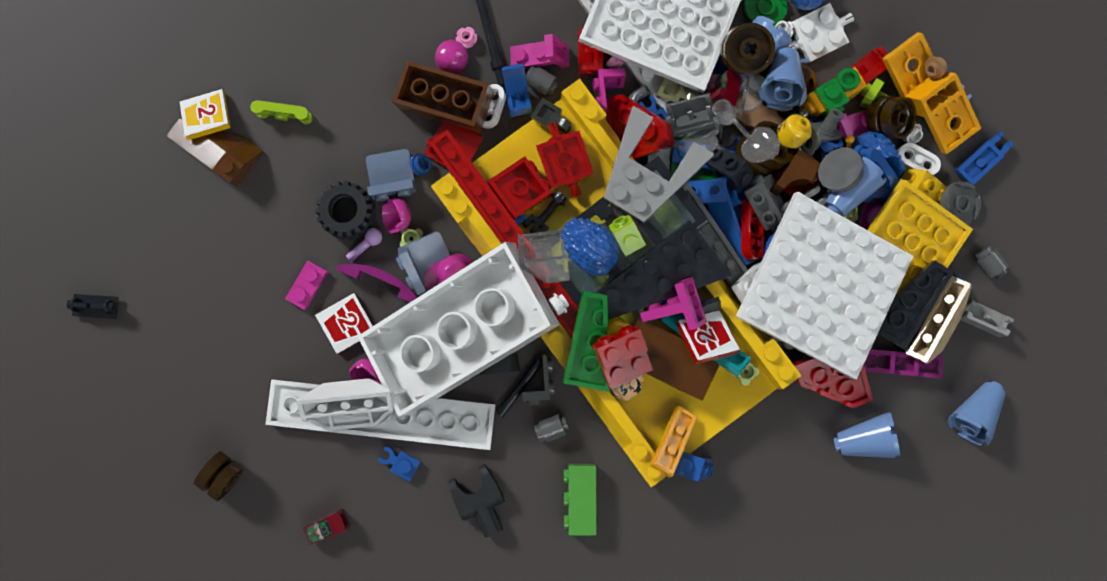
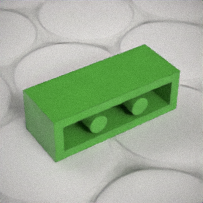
M568 464V469H564V483H568V492H564V506H568V515H564V529H568L569 535H596V465Z

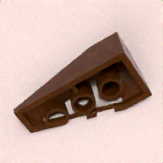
M179 118L167 134V137L237 187H239L264 153V151L246 138L223 131L187 140L184 135L181 118Z

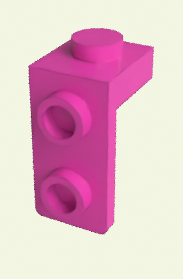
M625 68L598 69L597 78L593 79L594 92H598V97L595 100L605 113L607 111L605 89L624 88Z

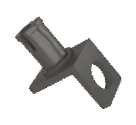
M832 108L823 122L810 123L813 143L811 148H808L804 142L800 146L802 151L812 156L821 142L841 139L842 135L836 127L844 118V114L840 110Z

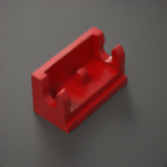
M580 27V31H578V41L584 27ZM578 42V76L598 75V69H603V52Z
M881 46L877 49L874 48L850 68L856 67L867 85L887 70L882 58L888 53Z

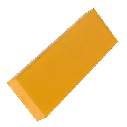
M679 405L674 408L650 464L652 468L669 478L673 477L697 416Z

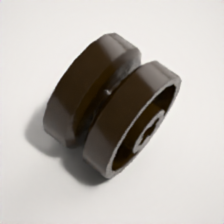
M745 23L732 28L724 36L720 45V56L723 64L731 72L738 75H753L764 71L771 64L775 55L773 35L766 27L757 23ZM745 45L749 46L750 48L749 53L746 54L744 52V49L746 48Z
M772 121L758 123L736 145V155L748 162L755 177L759 175L766 177L770 174L774 176L782 167L791 162L795 156V148L785 147L779 142L777 133L779 125Z

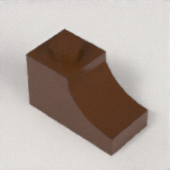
M799 149L792 161L786 165L770 192L778 196L788 187L798 186L804 189L809 183L813 185L819 178L820 162Z

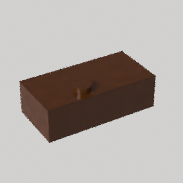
M406 60L392 103L400 110L481 133L495 92L487 83Z
M638 317L633 326L638 327L642 332L648 348L646 352L653 368L652 371L645 374L703 401L719 368V364L711 360L695 365L682 338L647 321L643 322Z

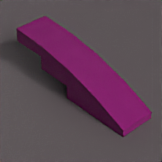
M870 349L864 362L866 372L942 379L943 356L937 355L927 364L907 355L905 352Z

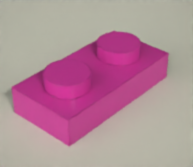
M307 260L285 299L303 310H307L328 271Z

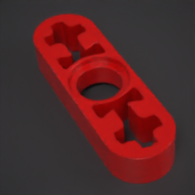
M745 199L741 204V252L746 260L753 261L761 258L764 254V227L749 200ZM750 224L754 226L755 234L752 232Z

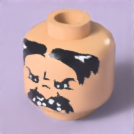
M639 376L611 390L618 400L628 401L642 392L641 382L644 379L642 376Z

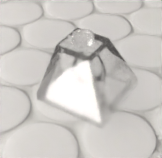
M555 230L518 235L520 268L545 283L569 281L567 251L560 237L563 234L562 231Z

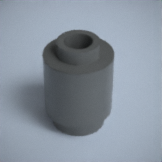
M532 66L526 74L528 87L545 97L548 94L552 95L558 86L556 82L557 77L540 67Z
M991 245L986 246L975 254L978 259L977 263L989 278L995 277L999 279L1008 272L1009 264L996 248L993 249Z
M559 414L539 421V424L535 425L534 428L540 442H550L567 435L566 430L569 429L565 416L560 417Z

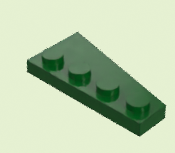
M587 290L582 291L563 377L564 384L609 392L592 347L593 344L598 342L597 340L600 337L608 335V303L606 294Z

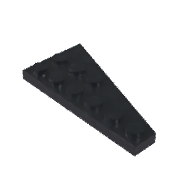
M688 220L596 292L607 295L608 320L678 296L675 284L684 279L693 277L697 289L732 275L693 223Z

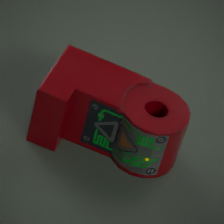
M730 70L716 77V88L710 94L716 111L720 114H724L736 107L740 91L741 77Z
M342 508L303 528L309 545H312L325 538L327 539L350 528V525Z

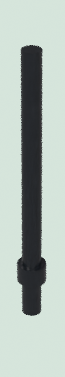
M476 0L491 56V69L495 72L498 85L504 87L502 74L504 63L503 59L499 56L485 0Z

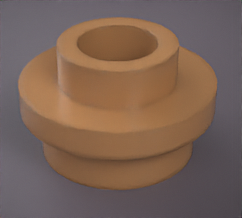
M931 57L925 62V71L932 79H939L947 71V63L941 57Z

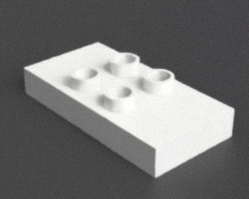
M504 242L363 332L358 338L382 385L390 389L393 407L398 417L416 412L560 324L517 245Z

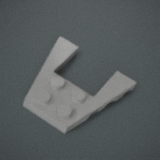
M633 106L604 199L645 223L714 156V153L693 142L670 181L665 180L630 159V156L653 121L652 116Z

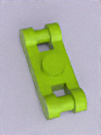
M259 100L253 101L250 106L251 111L262 119L267 118L269 115L282 121H288V118L298 119L305 125L310 124L313 120L312 114L302 106Z

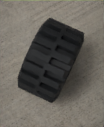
M337 181L334 182V186L329 184L326 186L328 190L326 192L321 191L319 194L322 196L321 199L316 200L318 208H315V213L318 215V223L322 225L321 227L325 231L339 239L353 240V237H362L361 234L363 232L366 233L369 226H373V217L376 218V212H374L376 207L375 203L372 202V198L356 183L352 184L349 181L341 183ZM345 199L355 200L358 207L356 216L349 222H338L335 218V208L338 203Z

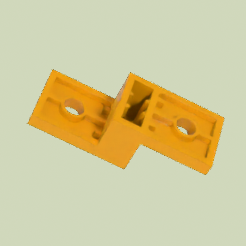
M917 32L883 57L882 60L900 96L907 97L913 101L916 107V114L925 118L941 153L948 154L979 131L981 126L957 73L945 72L944 76L939 79H932L925 71V62L934 56L923 33ZM911 59H914L913 68L909 70L908 63ZM955 117V126L951 128L950 122Z

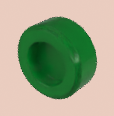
M844 68L836 75V79L844 92L853 91L860 83V75L853 68Z

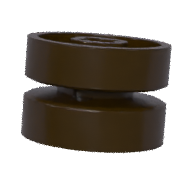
M879 96L873 100L868 109V129L870 132L883 134L887 138H906L912 132L916 123V107L913 101L907 97Z
M219 451L200 470L193 484L203 492L208 490L207 495L218 502L234 487L242 476L244 468L236 461L230 463L231 458L224 452Z

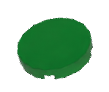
M745 0L743 13L749 23H752L757 16H764L773 20V26L775 27L779 21L784 20L788 3L787 0Z

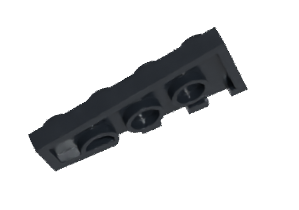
M935 260L928 263L895 295L878 334L901 349L906 350L954 272Z

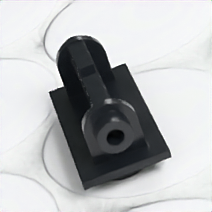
M74 294L73 298L67 301L66 306L67 309L72 311V316L117 319L119 297Z

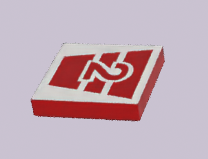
M356 293L349 295L315 315L336 354L360 342L358 336L374 326Z
M720 311L705 314L707 322L697 329L689 330L686 319L679 320L676 324L695 365L734 355L740 350Z

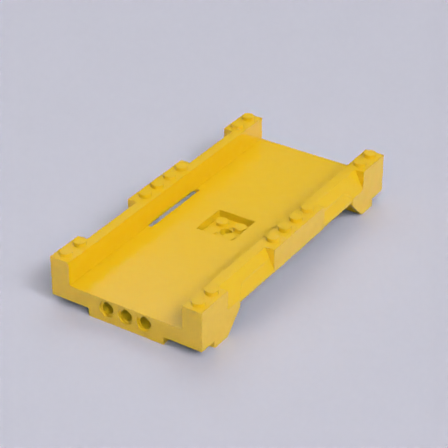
M580 79L561 92V99L554 105L562 109L560 116L572 123V128L568 134L579 130L594 174L583 177L578 182L582 195H577L575 198H573L569 185H561L550 190L552 193H556L558 190L568 200L565 202V207L560 205L545 222L550 229L540 240L536 238L537 234L541 231L540 228L534 234L529 232L534 223L531 222L527 228L522 226L525 221L519 224V228L534 248L564 227V224L570 221L571 218H576L604 197L621 144L618 136L606 121V113ZM531 120L474 161L473 165L487 183L488 180L526 156L528 161L531 160L536 165L539 176L547 180L536 145L547 142L552 137L551 132L544 126ZM450 173L431 185L436 195L482 256L502 244ZM550 196L532 210L530 209L525 212L524 215L528 218L531 214H534L538 218L553 198ZM670 199L652 215L655 218L654 225L657 226V229L664 238L686 222ZM597 215L590 219L591 222L596 224L606 222L605 220L601 221ZM647 237L645 241L646 246L629 254L633 263L655 246L650 238ZM563 240L548 250L559 265L572 261L568 257L567 250L564 248ZM576 270L565 271L564 273L579 293H581L585 287L583 275ZM606 274L600 276L592 275V292H596L606 284L605 279L608 278ZM724 279L697 288L700 302L707 298L719 297L721 301V314L738 348L751 358L750 363L760 371L758 376L750 380L749 385H742L738 377L733 376L719 365L703 401L647 374L641 375L644 379L641 382L642 392L628 401L618 400L610 388L609 392L578 386L650 487H653L666 477L661 472L652 468L650 464L676 406L679 405L697 416L684 452L692 453L776 389L783 390L801 377V374L774 338H768L763 331L735 317L741 302ZM633 312L619 316L632 326L636 320ZM662 317L654 319V322L651 323L682 338L679 333L662 321ZM560 324L540 337L565 369L572 339Z

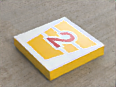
M222 89L180 101L184 135L187 140L231 128L226 96Z

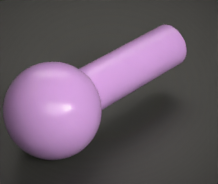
M376 228L368 229L364 236L365 239L346 255L348 260L352 262L369 246L380 244L382 241L381 231Z

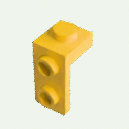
M906 168L901 179L906 180L940 205L943 191L947 187L928 170Z

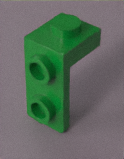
M836 78L814 90L815 95L825 109L818 117L821 120L827 117L832 108L843 112L845 110L843 106L850 101Z

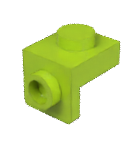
M876 78L872 85L867 84L861 93L864 96L860 103L861 107L868 110L874 99L879 96H888L880 91L884 84L883 81Z
M630 215L620 216L609 225L625 256L646 246Z

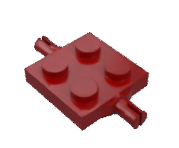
M557 121L553 122V126L552 123H549L547 125L552 137L547 142L536 145L542 166L551 189L561 185H569L573 198H575L577 195H582L578 182L583 177L594 174L579 130L570 134H561Z

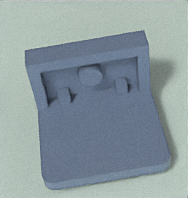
M407 149L366 157L370 187H367L369 196L373 200L385 201L392 196L407 197L411 193L417 192L414 173L410 167V152Z
M435 231L399 247V257L396 260L400 269H405L408 274L406 281L411 290L415 288L417 295L426 291L424 275L427 269L450 256V253L441 234Z

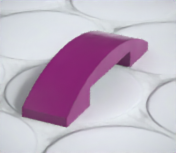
M360 264L337 265L336 270L358 280H361L363 273H367L400 288L401 290L397 297L412 302L418 298L409 286L385 271Z

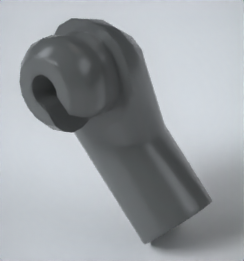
M644 84L632 92L629 98L639 103L640 100L651 94L647 85Z

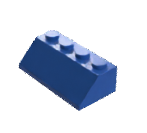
M726 176L718 178L726 179L727 202L707 203L711 217L744 265L762 260L763 258L748 261L741 252V204L743 200L748 199L744 191L751 183L739 193L733 189ZM750 224L751 230L755 234L754 226ZM764 229L765 244L771 235L769 230Z

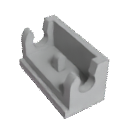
M968 299L965 312L960 319L997 337L1009 336L1010 330L1006 329L1009 323L1014 322L1013 318L979 304L972 299Z

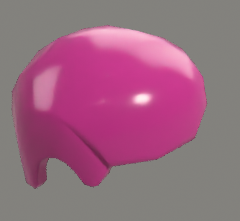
M453 39L443 41L435 53L437 69L456 75L461 74L468 63L467 48L461 42Z
M399 198L388 199V203L382 205V218L386 229L390 233H396L405 230L409 226L411 210L404 200Z
M360 359L349 369L352 380L369 378L382 385L369 359Z

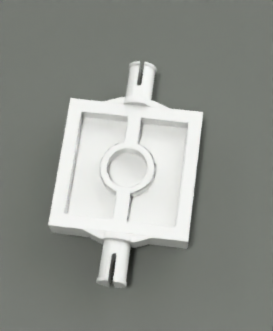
M829 3L792 22L794 25V41L791 42L789 48L799 49L805 58L809 59L810 63L849 43L843 26L853 22L854 17L850 18L852 14L848 13L839 18Z

